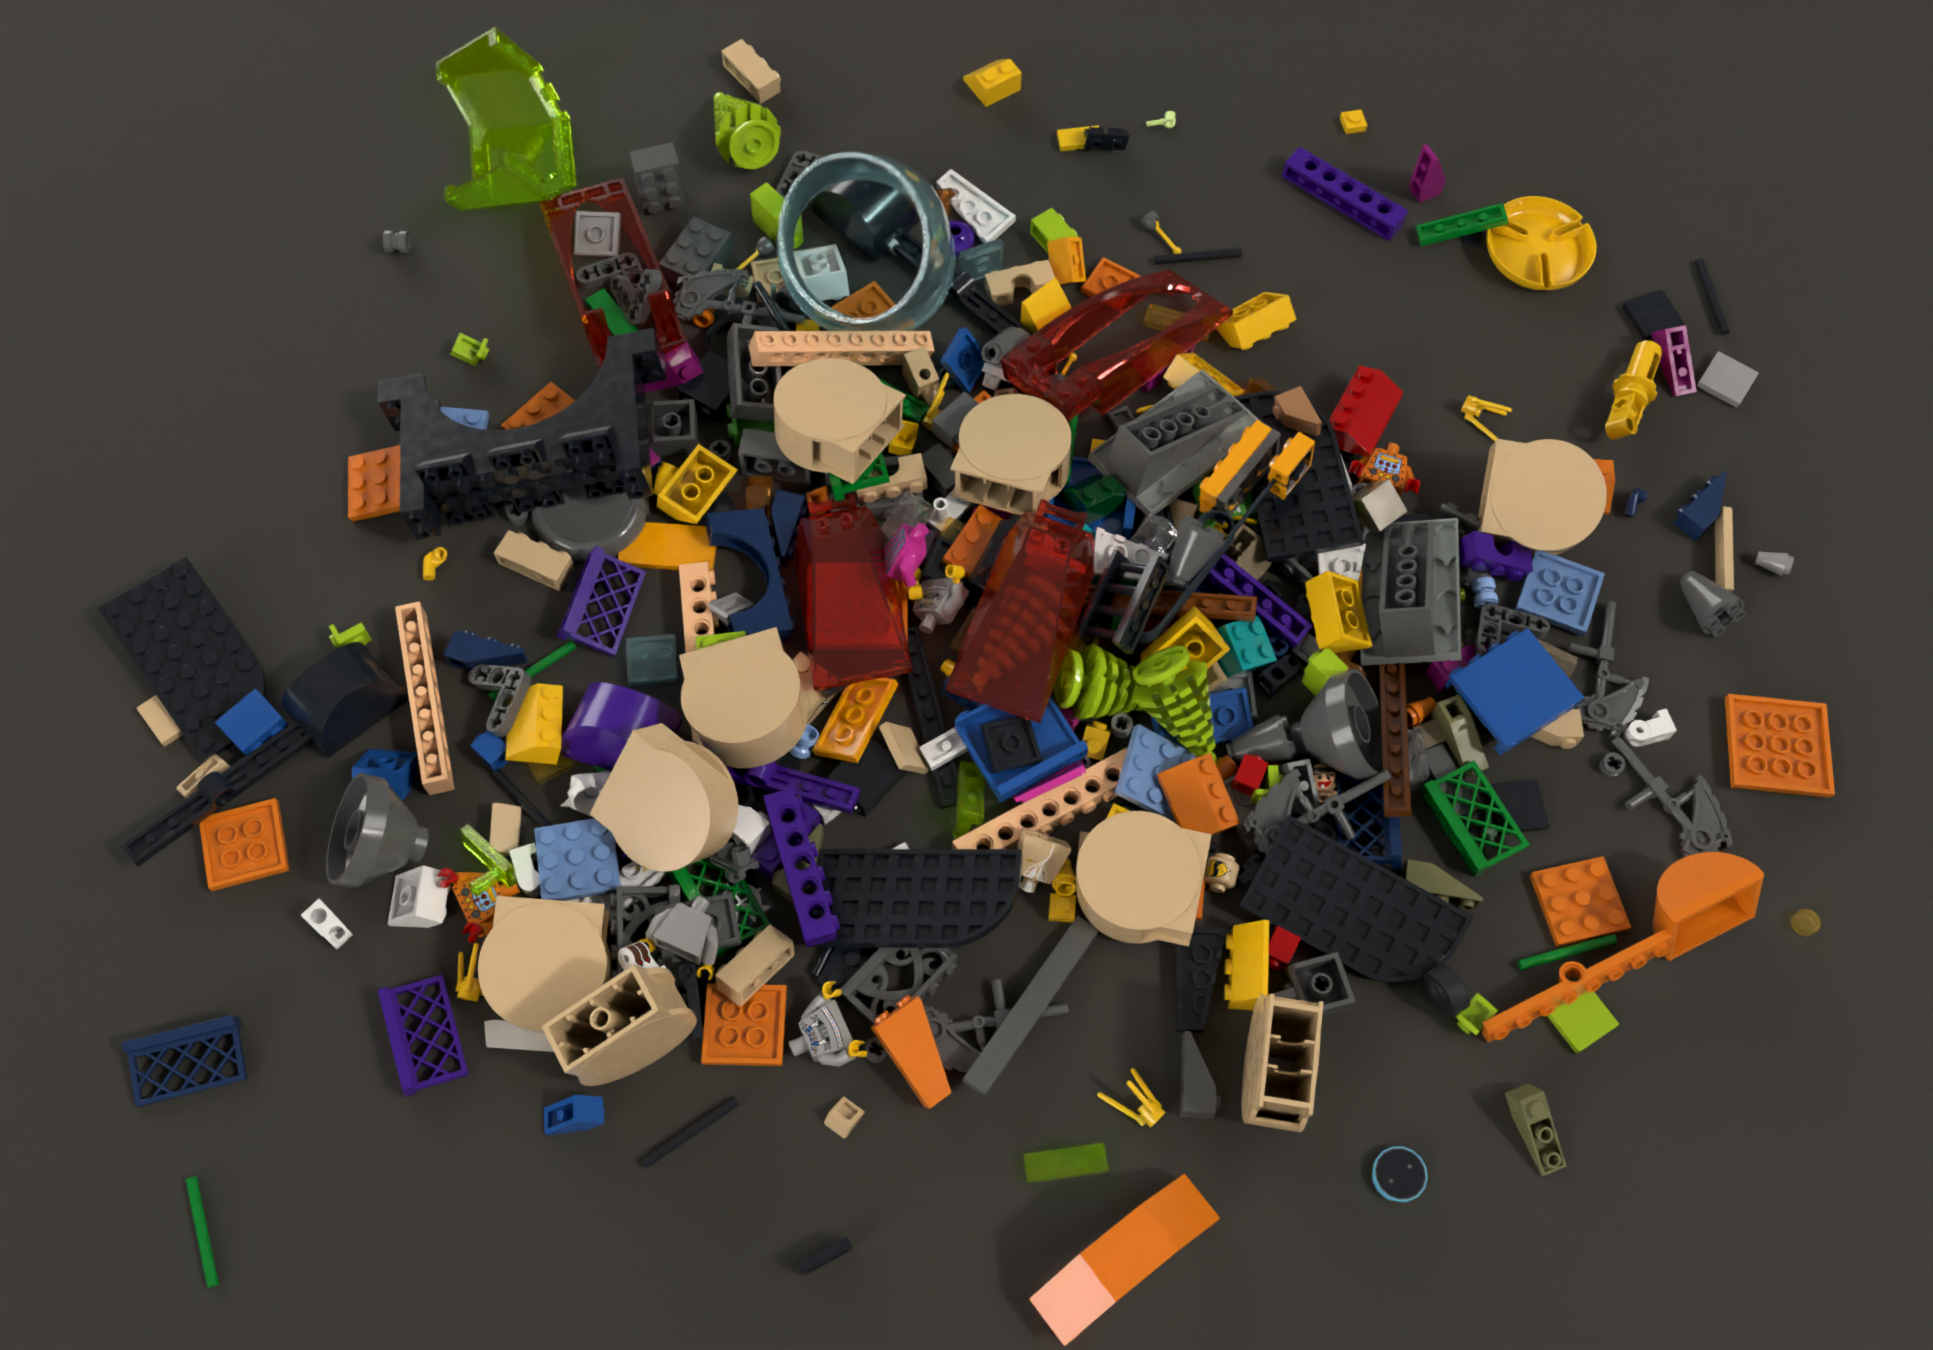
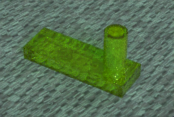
M961 761L958 767L957 823L952 832L956 839L969 833L972 824L981 826L984 819L985 778L976 764Z
M469 824L460 829L464 846L489 869L468 884L476 897L500 881L509 888L518 882L513 865Z
M1104 1142L1023 1154L1027 1183L1102 1173L1109 1170Z

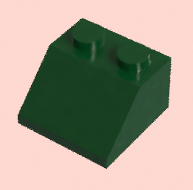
M1095 474L1062 489L1057 495L1081 524L1088 525L1122 509L1126 490L1112 474Z

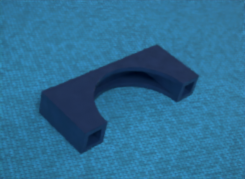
M764 508L708 513L706 531L710 546L732 548L750 557L763 572L767 585L765 595L756 605L743 612L730 615L729 633L745 631L747 636L777 627L781 642H789L792 632H795V621L789 615L790 600L784 594L785 579L783 576L780 577L779 556L775 557L776 542L775 538L770 536L771 521L769 517H766Z

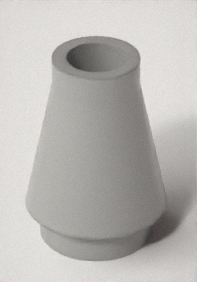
M1759 551L1755 565H1759L1781 576L1782 574L1789 575L1794 557L1788 556L1789 553Z

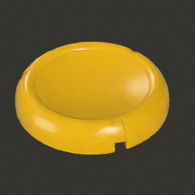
M1527 196L1505 203L1504 207L1508 217V224L1487 230V249L1496 268L1512 282L1533 290H1558L1574 284L1587 273L1596 256V240L1588 223L1583 225L1580 222L1583 217L1570 206L1547 197Z

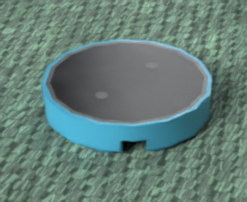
M1390 1147L1382 1151L1374 1160L1372 1181L1377 1191L1386 1199L1407 1203L1417 1198L1425 1189L1428 1179L1427 1169L1421 1157L1413 1150L1405 1147Z

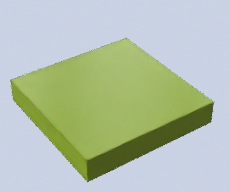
M1586 992L1580 995L1573 1003L1563 1004L1547 1016L1576 1054L1620 1025L1595 992Z

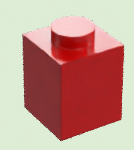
M1244 754L1231 788L1252 797L1254 790L1260 786L1268 763L1257 755Z
M1277 926L1269 941L1268 967L1276 971H1285L1301 937Z

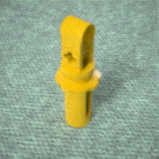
M1641 341L1635 346L1626 373L1620 375L1613 383L1614 403L1608 421L1605 424L1607 436L1611 440L1636 434L1643 410L1657 396L1656 385L1653 379L1663 352L1662 348L1653 341Z

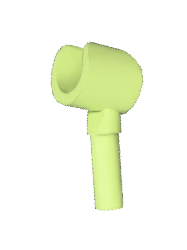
M1167 111L1164 118L1147 121L1146 125L1147 127L1164 125L1166 128H1173L1176 122V113L1174 111Z

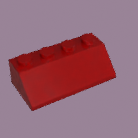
M1359 365L1332 413L1329 421L1334 428L1339 450L1370 457L1399 404L1403 391L1381 370Z

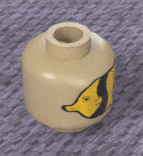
M1216 853L1215 856L1210 857L1206 862L1203 877L1205 883L1210 885V890L1217 893H1224L1225 890L1234 888L1239 873V865L1235 862L1234 857L1223 853Z

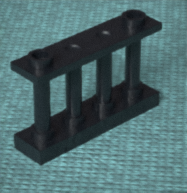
M1114 549L1074 635L1087 646L1093 644L1095 637L1112 639L1111 642L1124 653L1133 654L1172 567L1159 555L1151 554L1147 565L1130 563L1119 550ZM1125 572L1142 574L1137 587L1120 584ZM1115 594L1132 596L1127 608L1110 606ZM1106 615L1122 618L1117 630L1100 627Z

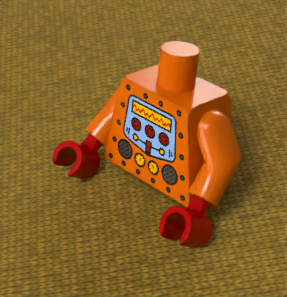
M1387 443L1385 450L1375 448L1370 457L1363 456L1357 461L1353 460L1347 473L1353 472L1357 474V478H1359L1358 483L1369 484L1390 479L1399 497L1403 490L1404 493L1413 491L1417 495L1421 484L1419 480L1414 478L1411 467L1407 465V457L1398 454L1400 447L1395 443Z
M444 868L437 875L438 877L447 878V880L445 879L440 882V887L447 888L451 883L454 884L452 889L468 921L462 934L472 933L467 940L469 943H474L478 936H487L493 928L497 896L512 897L520 893L514 878L500 885L494 874L479 872L454 873L451 869Z

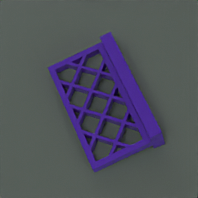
M595 545L588 554L557 637L564 640L572 639L614 657L646 571L603 553L604 549ZM603 562L612 564L616 573L606 576L602 569ZM630 572L637 575L636 583L628 586L623 574ZM618 576L623 588L613 591L608 579ZM603 581L608 593L598 597L594 585ZM625 591L629 602L626 605L620 606L615 595ZM610 597L615 609L605 612L600 600ZM595 602L600 614L590 618L586 606ZM617 612L621 619V624L612 627L607 615ZM603 618L607 630L597 633L592 621ZM586 623L592 633L589 637L576 634L578 627ZM610 633L614 642L612 648L604 646L599 637Z
M443 975L393 989L388 987L378 989L404 1097L415 1094V1091L469 1075ZM439 984L441 992L436 1000L423 995L428 986ZM408 992L416 997L409 1008L398 1003L396 995ZM442 997H443L444 1005H442V1004L439 1003V1002L441 1001ZM419 999L432 1004L425 1017L412 1011ZM436 1007L447 1013V1017L442 1025L429 1019ZM400 1010L405 1012L403 1017L401 1016ZM409 1015L422 1021L415 1033L404 1028V1023ZM448 1022L450 1024L451 1030L446 1028ZM426 1023L439 1029L432 1041L419 1036ZM442 1032L453 1036L454 1041L448 1050L435 1044ZM406 1034L412 1037L409 1042ZM416 1039L428 1045L421 1058L410 1052V1048ZM455 1047H456L457 1055L452 1052ZM432 1048L445 1054L438 1067L425 1060ZM450 1056L460 1062L461 1070L449 1073L443 1070L442 1067ZM413 1060H415V1061L418 1062L417 1065L415 1066V1068H414ZM422 1064L435 1070L430 1079L418 1082L416 1073Z

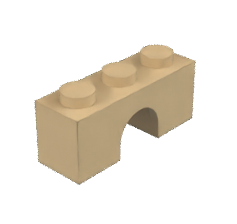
M1049 260L1035 261L1031 264L1014 266L1009 269L992 271L985 274L984 289L987 296L1001 307L1013 304L1015 288L1025 287L1033 294L1055 276Z
M921 453L899 457V470L894 475L889 476V483L856 490L859 503H872L877 499L895 498L901 494L918 493L928 489ZM873 470L869 476L878 477L882 475L877 470Z

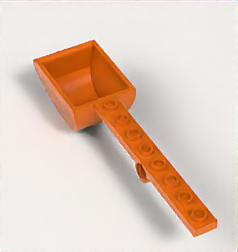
M1722 852L1697 853L1676 861L1664 871L1658 882L1653 916L1654 935L1588 969H1585L1578 962L1570 961L1564 963L1559 970L1558 984L1482 1022V1035L1488 1043L1495 1039L1501 1040L1510 1031L1518 1027L1524 1028L1528 1026L1533 1019L1541 1015L1543 1017L1550 1015L1557 1007L1573 1003L1580 995L1598 990L1603 983L1609 980H1618L1625 972L1633 968L1639 969L1643 967L1648 960L1654 957L1660 958L1665 956L1670 961L1754 918L1764 873L1752 862L1742 857ZM1574 977L1578 981H1569L1567 978Z

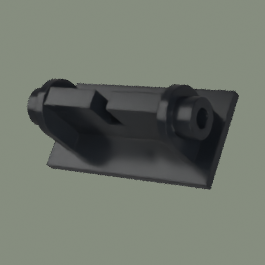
M1089 126L1088 129H1084V137H1086L1084 148L1125 150L1130 134H1127V130H1123V128H1107V133H1104V128Z

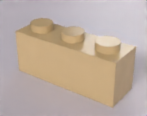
M740 39L721 50L723 66L760 104L781 92V78L779 74L768 66L764 58H760L755 53L751 45H747Z
M508 530L494 552L498 564L560 592L567 583L568 575L575 568L572 558L568 553L561 550L557 552L544 542L539 541L537 543L530 540L527 535L521 532L514 533Z
M769 924L764 930L759 931L746 947L740 948L727 965L724 964L718 969L715 975L717 990L741 1007L794 956L793 940Z

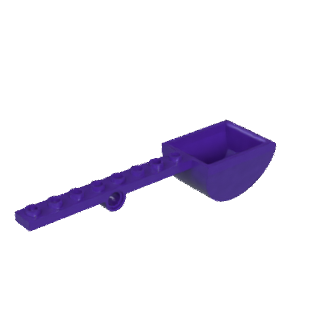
M593 682L589 684L561 738L560 753L566 758L613 770L633 730L662 723L677 735L683 718L678 711L651 696L614 684ZM775 761L754 768L726 766L735 782L774 793L794 788L795 795H801L802 801L848 814L853 813L860 795V788L778 766Z

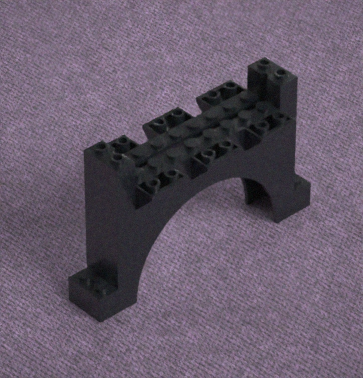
M654 328L609 336L603 365L589 388L575 402L554 416L516 429H477L450 419L441 412L440 400H431L424 372L378 381V404L395 432L400 431V514L417 540L441 536V513L449 526L483 521L495 517L493 503L509 499L512 500L518 513L530 512L537 507L546 508L565 504L562 489H570L577 486L582 487L587 499H598L625 492L629 500L652 496L645 384L667 380L666 358Z

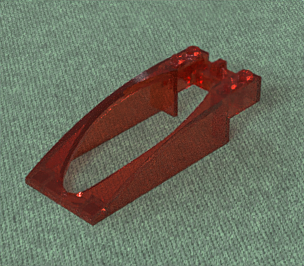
M623 177L538 201L598 372L603 365L607 351V339L611 334L602 308L591 311L585 310L577 290L572 261L573 219L577 208L584 202L599 204L607 212H619L621 214V228L638 250L647 269H657L661 272V288L659 291L649 293L648 300L657 332L656 335L664 355L687 342L674 309L670 289Z
M1171 270L1144 275L1098 293L1049 322L1000 359L1003 375L1007 381L1025 394L1052 404L1064 415L1067 422L1088 406L1103 416L1173 362L1177 354L1186 352L1231 317L1233 310ZM1150 293H1167L1168 295L1173 293L1192 295L1193 300H1197L1196 305L1190 311L1157 335L1125 350L1082 365L1061 382L1052 377V375L1058 373L1056 365Z

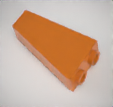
M907 995L896 1003L898 1008L891 1013L886 1010L874 1019L876 1023L871 1026V1029L923 1106L930 1109L951 1094V1090L922 1000L919 996L910 997Z

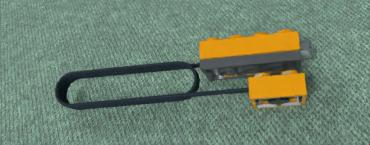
M1256 420L1252 426L1246 427L1242 433L1241 440L1238 443L1232 444L1228 450V456L1224 460L1218 461L1214 467V473L1210 477H1205L1199 487L1201 489L1199 511L1203 515L1198 520L1205 524L1208 520L1213 519L1222 526L1226 522L1232 531L1225 538L1224 544L1204 565L1160 623L1153 630L1142 632L1138 643L1152 642L1162 634L1232 544L1237 530L1268 491L1283 500L1311 466L1315 446L1314 440L1298 432L1293 439L1289 438L1286 441L1283 452L1278 456L1281 437L1278 431L1259 420ZM1270 468V473L1267 477L1269 480L1267 487L1240 521L1235 524L1231 515ZM1173 550L1164 560L1168 565H1170Z

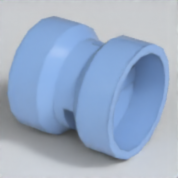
M1481 577L1471 582V590L1475 593L1473 601L1476 608L1482 609V606L1485 604H1498V596L1494 592L1496 585L1493 578Z
M807 724L800 740L789 752L801 759L810 757L813 745H815L819 737L818 731L813 726Z

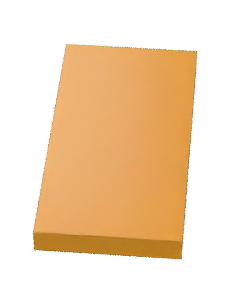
M646 522L639 536L627 548L619 552L618 559L634 567L679 570V565L708 562L709 570L711 571L714 569L717 546H710L706 526Z
M866 675L846 687L812 749L813 753L817 756L858 763L898 686L895 679Z

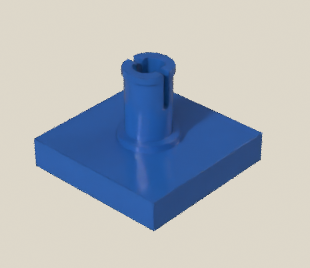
M967 327L959 328L948 349L940 358V365L945 368L962 392L970 393L986 361L982 358L981 346Z

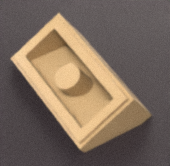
M214 754L180 783L176 789L187 798L198 790L197 785L205 775L214 771L221 774L230 766L218 755Z
M492 803L489 851L493 857L511 856L509 850L519 848L522 810L520 806Z

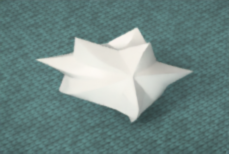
M605 770L599 773L571 776L570 789L567 792L569 798L560 806L571 807L592 817L590 812L611 771Z

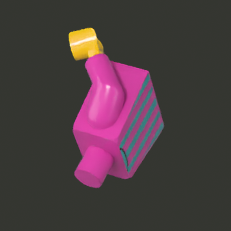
M918 523L915 527L903 524L884 545L886 575L904 582L905 586H907L910 600L922 599L921 585H915L916 578L914 575L927 553L925 537L929 533V529L922 523Z

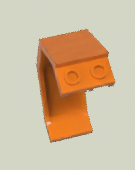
M1184 1173L1140 1204L1088 1246L1029 1300L1063 1346H1066L1175 1253L1217 1223L1220 1217Z

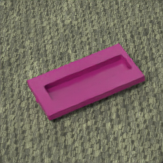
M1079 760L1024 791L1017 793L1013 798L1016 802H1027L1085 774L1086 769Z

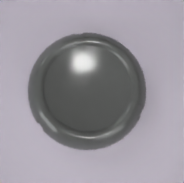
M577 486L570 489H562L565 504L546 508L540 506L532 510V523L539 541L546 543L557 552L561 550L568 553L573 563L585 564L589 552L595 545L603 548V553L614 558L618 556L619 552L627 548L643 530L646 523L645 519L650 516V502L648 496L629 500L626 492L598 499H587L582 487Z

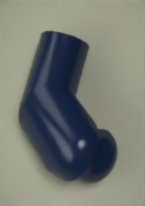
M1635 488L1628 495L1623 513L1624 516L1635 517L1638 502L1644 503L1646 501L1647 491Z

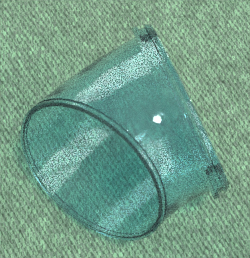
M843 152L815 161L802 171L792 183L783 201L779 217L777 259L783 281L791 297L801 310L815 323L829 331H913L932 317L941 306L951 287L955 269V247L943 203L934 188L922 175L892 157L867 152ZM871 180L891 186L913 200L922 225L923 255L920 269L912 287L894 307L872 317L847 315L824 304L806 285L796 263L794 234L801 213L806 205L821 191L844 181Z

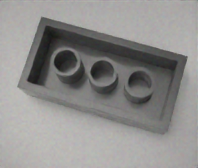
M733 323L727 335L731 418L774 422V392L781 379L780 366H752L749 344L755 331H778V328Z

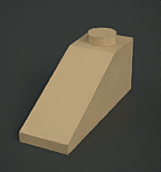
M1572 709L1530 737L1551 746H1561L1564 749L1577 746L1584 737L1580 709Z

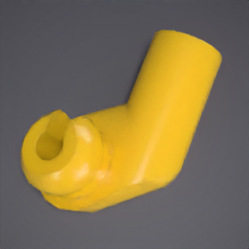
M437 547L424 557V580L432 581L435 579V569L447 557L445 548Z

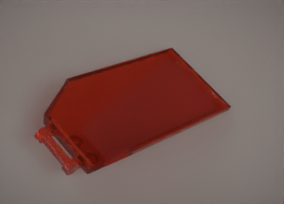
M855 494L847 495L848 497L839 501L808 502L810 516L801 518L798 526L795 565L814 691L913 672L896 581L894 578L886 575L884 545L887 539L871 510L867 506L857 507ZM850 507V509L817 515L819 512Z
M1041 498L1036 514L1025 512L1021 515L1001 544L946 686V692L1041 724L1094 577V537L1091 532L1083 530L1088 517L1087 513H1076L1049 504L1048 500ZM1048 513L1076 522V527L1045 518L1044 514Z

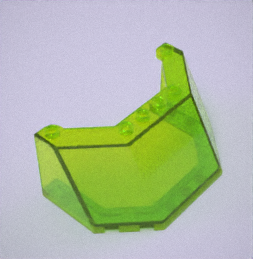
M493 27L435 62L437 80L447 87L469 125L473 180L458 187L448 185L444 188V200L449 205H452L459 211L543 202L549 201L577 186L571 119L566 111L562 112L556 102L559 100V97L551 83L546 84L541 75L543 69L538 61L497 27Z

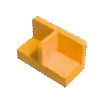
M1065 237L1048 241L1049 262L1059 284L1085 282L1086 275L1081 237Z

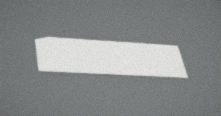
M504 1020L484 1021L486 1047L554 1052L545 1033L529 1031Z

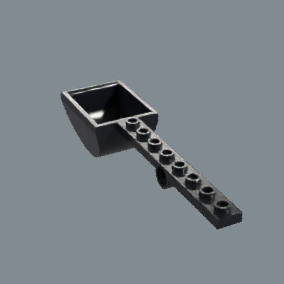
M856 160L814 198L812 203L813 213L874 263L890 249L888 244L895 239L899 245L895 244L893 246L894 253L996 335L1006 328L1018 327L1034 337L1033 332L977 288L974 279L964 271L956 272L908 233L920 222L918 212L893 184L868 164Z
M349 643L330 652L298 676L282 696L281 705L295 722L220 774L214 771L205 775L199 781L196 792L125 841L120 847L134 864L139 867L312 742L315 743L327 758L331 757L409 700L408 692L378 663L363 643Z

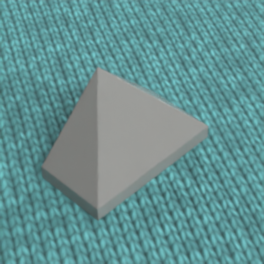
M733 593L709 602L708 608L728 628L731 614L748 610L755 604L738 593Z

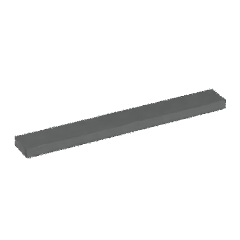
M1079 916L1076 917L963 1078L965 1084L983 1096L987 1095L1099 933L1097 928Z

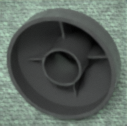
M1351 669L1331 675L1302 714L1301 721L1292 724L1291 736L1295 749L1301 757L1310 755L1315 761L1357 780L1370 779L1383 772L1381 709L1369 682L1358 670Z
M359 773L348 785L338 807L328 844L326 873L331 884L355 889L404 867L408 861L418 863L422 859L428 843V829L418 826L417 818L385 778Z

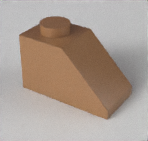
M1301 386L1275 396V404L1272 410L1277 420L1280 419L1284 427L1313 436L1320 435L1322 422Z

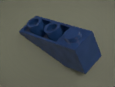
M1723 471L1718 477L1713 475L1704 485L1707 488L1704 491L1699 489L1690 499L1693 502L1690 505L1684 503L1676 512L1679 517L1674 524L1695 541L1711 527L1719 516L1727 475L1726 471Z
M777 490L771 507V514L783 567H787L789 559L792 560L794 558L796 549L794 543L796 539H800L802 533L801 522L802 519L807 518L809 509L804 495Z
M455 630L443 654L449 666L469 672L480 664L512 666L528 662L524 649L519 645H506L492 637H487L486 639L478 637L475 633L467 630L464 632Z

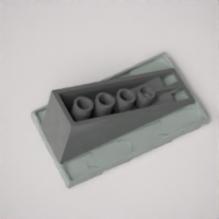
M1202 369L1139 417L1119 426L1117 433L1090 452L1087 460L1095 465L1102 474H1112L1126 490V497L1150 518L1175 501L1183 492L1198 483L1202 477L1214 470L1218 461L1224 460L1228 456L1227 453L1232 444L1238 443L1241 440L1242 433L1246 427L1252 426L1259 419Z
M1458 518L1391 523L1383 530L1372 533L1369 532L1366 525L1361 527L1363 544H1366L1361 567L1362 603L1372 642V647L1361 649V665L1461 660Z

